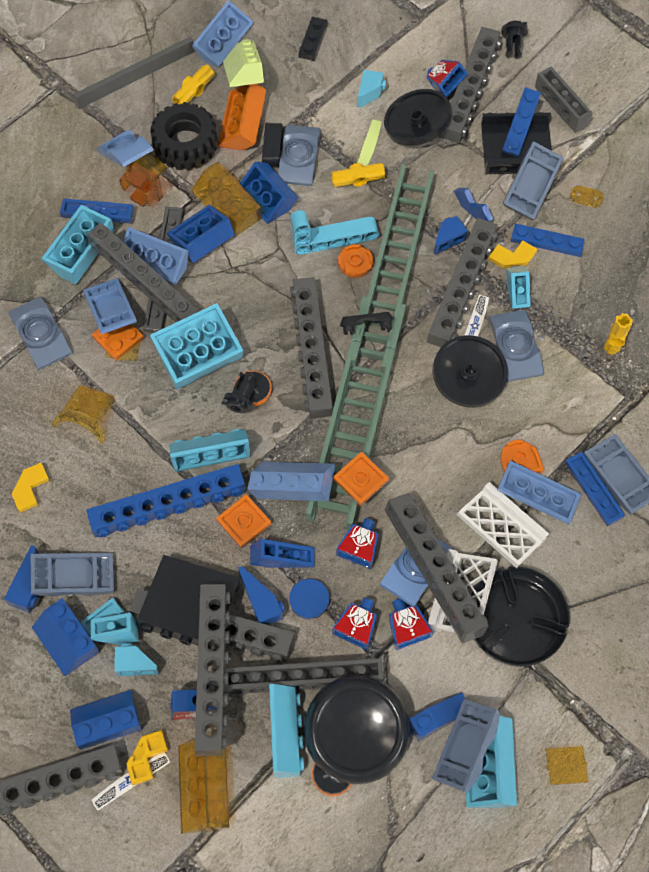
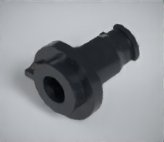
M509 21L501 28V34L506 38L507 51L505 56L507 58L510 57V53L513 52V43H515L514 59L522 57V40L528 34L527 22Z
M248 371L245 376L242 372L239 373L240 377L236 381L232 393H226L221 403L236 413L250 412L253 408V402L250 400L257 377Z

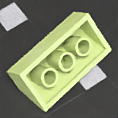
M245 39L237 43L223 61L229 86L235 87L263 83L262 62L254 41Z

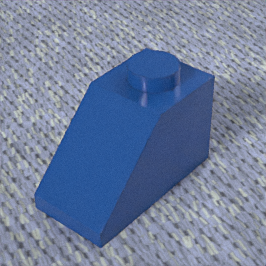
M457 215L452 218L448 217L441 222L434 246L435 255L466 241L468 231Z

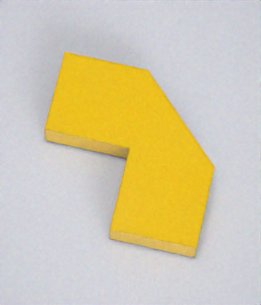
M522 241L513 253L498 244L489 255L488 260L503 269L515 265L524 266L530 263L538 249Z
M42 462L24 469L12 492L13 499L20 513L38 505L32 488L49 481Z
M162 730L142 736L132 756H130L126 763L133 786L153 779L148 758L168 752Z

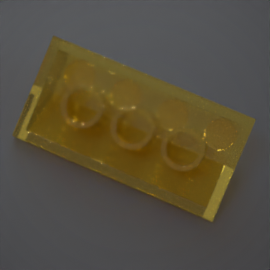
M219 161L205 169L192 188V192L205 207L211 205L229 218L235 234L233 238L262 219L261 207Z
M195 741L178 745L181 834L218 831L230 828L226 749H223V756H196Z

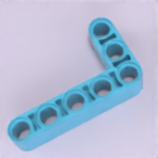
M298 210L290 215L291 239L295 253L299 255L371 241L380 235L374 217H365L310 228L305 211Z

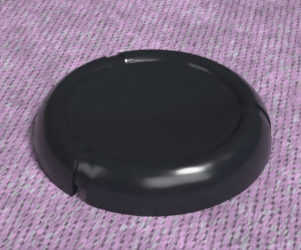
M510 566L507 570L503 571L501 568L497 569L494 573L484 611L488 628L483 636L474 639V641L486 655L499 663L514 667H527L539 664L554 655L565 641L567 636L566 630L569 628L570 623L566 599L551 579L536 570L519 566L517 568ZM481 580L474 589L477 593L485 588V582ZM476 599L477 607L479 608L480 601Z
M363 675L338 678L324 686L315 695L308 707L304 721L306 747L315 764L331 778L347 784L375 782L387 776L389 772L396 768L406 753L410 740L408 712L398 694L378 679L375 680Z

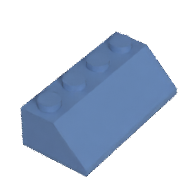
M262 462L251 471L248 490L256 499L329 501L335 464Z

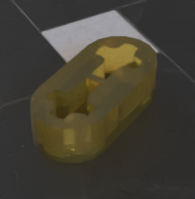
M574 186L570 193V199L576 204L597 208L601 206L604 194L596 189Z

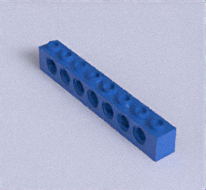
M235 464L86 509L94 536L102 538L115 531H126L134 525L142 526L154 519L162 520L170 514L184 513L187 509L193 507L201 508L206 503H217L229 496H240L243 492H246L239 465ZM224 482L229 484L227 487L224 488L219 486L221 483ZM204 488L210 489L207 493L200 492ZM184 494L191 495L188 499L182 498ZM165 500H172L168 505L163 504ZM148 505L153 506V508L149 511L144 510V508ZM128 511L134 512L131 516H125ZM115 517L112 522H106L107 518Z

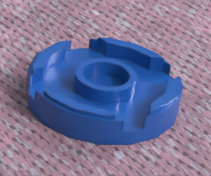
M305 579L293 586L290 592L289 603L292 611L297 616L303 619L318 618L326 612L329 606V593L321 582L315 579Z

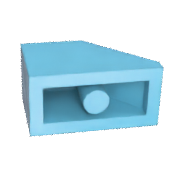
M363 71L357 107L361 108L380 97L381 91L385 90L386 80H383V72Z
M524 266L506 268L507 289L512 309L530 307L529 271Z
M131 613L92 619L91 639L117 645L138 642L137 620Z
M125 643L121 644V647H115V673L117 676L159 674L157 665L139 648L133 646V644Z

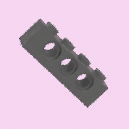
M552 66L538 73L535 88L541 92V95L575 133L589 126L593 112Z

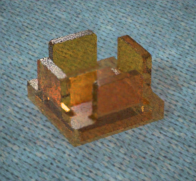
M135 162L127 165L128 170L119 179L123 191L130 185L136 188L130 196V200L142 207L146 204L150 206L155 200L159 202L163 198L159 176Z

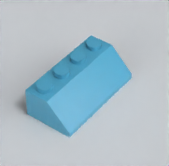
M81 205L43 255L42 261L61 278L76 285L99 254L88 243V233L100 223L114 233L112 219Z
M234 429L223 434L214 433L207 437L197 436L192 440H177L169 444L170 456L175 472L251 458L245 429Z
M269 684L274 778L300 777V771L304 770V759L299 757V749H303L302 736H298V728L302 727L301 714L297 715L296 706H300V693L296 694L295 687Z
M499 716L496 737L487 748L483 758L482 773L473 787L466 793L467 808L517 806L512 718Z

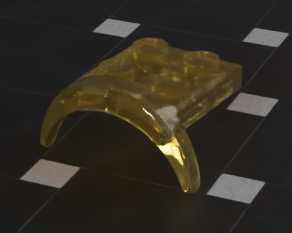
M79 385L62 411L54 418L52 427H55L58 422L62 421L73 422L88 429L97 437L101 444H104L105 436L99 424L114 403V396Z

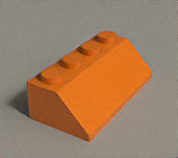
M258 83L238 86L229 92L218 147L244 151L255 145L266 89Z

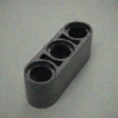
M265 123L262 162L268 163L271 167H279L283 123Z

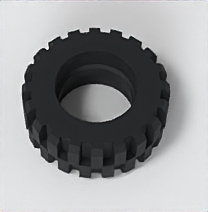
M183 102V104L174 103L173 106H167L164 108V111H160L152 121L150 132L154 153L168 167H175L177 170H191L193 167L199 168L201 164H206L209 158L211 159L214 156L218 147L216 122L211 113L206 112V109L202 106L198 107L197 104H188V102ZM181 131H192L198 134L196 138L187 142H178L171 139L174 134Z

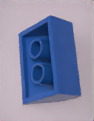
M255 161L236 188L267 224L287 213L298 199V196L272 167L264 162Z
M211 205L206 206L167 232L174 245L188 250L187 260L192 264L235 235L229 218Z
M63 598L45 609L32 626V629L64 676H67L100 653Z
M131 690L70 709L71 726L76 746L80 750L142 730Z

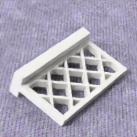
M490 482L457 513L460 519L516 568L539 548L549 535L547 531L509 498L497 491V488ZM482 498L488 504V507H479L478 500ZM475 511L476 518H469L465 512ZM479 511L489 512L490 519H480ZM493 512L499 513L503 520H494ZM481 524H490L491 532L484 531L481 528ZM494 524L504 525V532H495ZM508 525L514 526L518 533H509ZM496 537H505L506 545H500L496 542ZM509 538H519L520 546L510 545ZM523 538L529 539L534 545L524 546ZM511 550H519L521 558L517 560L511 555Z
M449 549L447 557L455 565L460 579L462 577L466 579L468 583L466 584L467 589L471 587L475 593L472 597L480 601L478 609L484 615L498 562L497 559L458 553L457 550ZM462 560L471 561L473 564L464 571L460 568ZM484 563L491 564L490 569L481 574L478 567ZM476 569L480 576L469 582L466 575ZM483 580L485 588L477 593L473 586ZM435 598L428 624L433 631L441 632L443 630L455 633L452 626L444 625L447 617Z

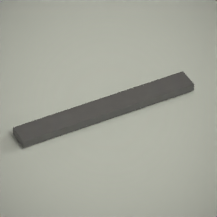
M188 37L74 93L76 106L80 109L195 52V49L192 47L193 39Z
M165 207L160 234L161 240L173 244L167 232L182 223L183 208ZM148 299L143 331L155 333L163 329L165 312Z

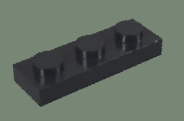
M312 16L300 47L298 58L315 61L328 25L327 19Z

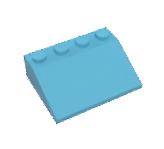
M217 303L150 335L176 390L243 358V349Z

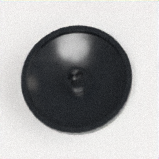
M418 89L400 96L389 106L384 117V127L388 136L394 142L406 146L420 145L435 139L450 123L452 109L449 100L444 94L433 89Z
M464 335L447 341L439 349L433 362L432 374L436 387L446 399L459 406L476 408L493 402L501 394L507 382L508 367L503 354L493 343L478 336Z

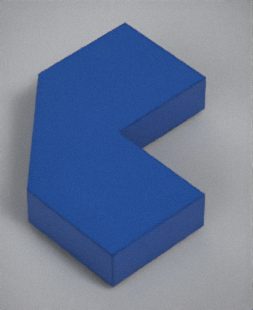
M457 188L454 191L460 205L475 219L480 218L489 222L493 219L487 204L476 203L469 188Z

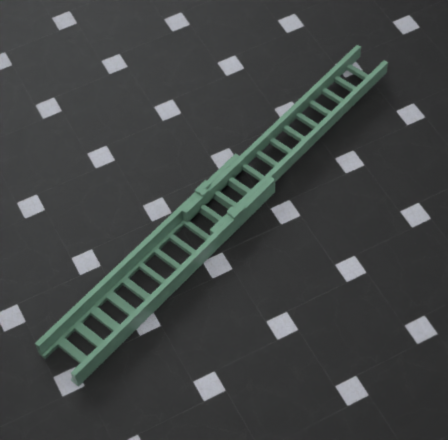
M402 164L368 297L363 296L358 315L369 314L371 306L395 311L394 320L391 321L392 329L388 337L365 332L366 324L380 327L378 322H363L360 325H355V333L352 335L319 463L329 464L331 456L352 460L359 454V452L333 447L335 438L365 445L363 453L370 459L405 316L406 305L403 304L434 178V170H430L427 185L423 187L403 183L406 165ZM401 189L424 193L423 201L399 197ZM402 203L421 207L419 216L396 211L397 204ZM397 217L416 221V229L392 226L393 219ZM390 232L414 236L412 245L388 240ZM386 246L410 251L408 260L384 255ZM382 262L405 265L404 275L380 270ZM382 276L401 280V289L377 285L378 277ZM375 291L399 296L397 305L373 301ZM362 340L385 344V353L361 348ZM358 356L382 360L381 371L356 366ZM352 372L381 377L379 388L351 382ZM348 387L377 393L375 404L346 398ZM344 404L373 410L371 421L342 415ZM340 420L368 426L367 438L337 431ZM335 465L334 474L336 475L343 467ZM332 483L330 492L349 496L338 484ZM351 498L350 506L331 501H309L306 520L314 522L317 508L347 514L344 529L349 530L351 525L354 524L358 503L353 498Z

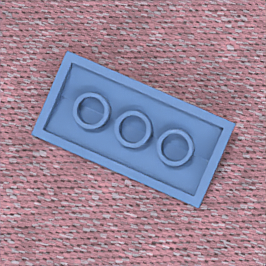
M228 0L193 43L192 47L203 61L219 67L254 22Z
M127 228L123 243L165 281L176 285L187 269L188 250L133 228Z
M511 460L497 491L567 524L571 523L581 496L580 493Z

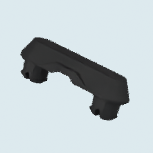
M389 312L346 316L342 318L340 326L343 327V334L348 335V331L350 335L354 334V326L360 325L363 322L380 323L381 330L385 331L386 327L387 330L392 329L391 321L394 319Z

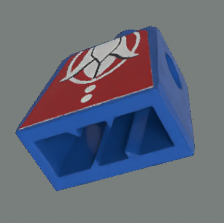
M441 60L435 67L428 69L426 78L435 90L448 97L468 73L459 61Z
M365 518L362 526L352 524L338 545L336 556L372 569L379 536L377 532L372 531L375 522Z
M364 597L360 606L350 603L334 625L332 634L367 651L377 615L371 612L374 602Z
M400 598L392 602L396 612L389 614V624L396 651L432 638L433 630L417 605L407 607Z
M172 690L170 699L171 721L196 718V705L193 703L197 700V690ZM211 706V707H209L207 710H209V709H218V708L215 707V706Z

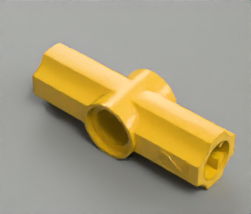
M207 64L203 65L193 76H187L182 83V87L172 96V101L183 104V102H189L194 96L199 97L204 91V86L215 76L211 67Z
M355 163L349 169L331 172L332 184L334 187L350 184L360 187L365 185L367 181L385 178L384 165L377 163L363 166L361 163Z
M622 313L616 316L614 323L611 324L610 332L603 348L607 351V354L614 355L625 345L626 336L633 322L628 314Z

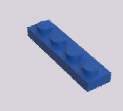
M527 87L524 88L502 149L503 153L518 158L541 92Z
M63 198L60 210L61 217L72 218L78 208L83 205L112 219V222L131 223L134 208L133 204Z
M516 223L511 237V242L520 244L522 241H525L533 247L581 257L585 240Z
M583 452L566 459V466L606 526L608 527L623 519L625 514Z

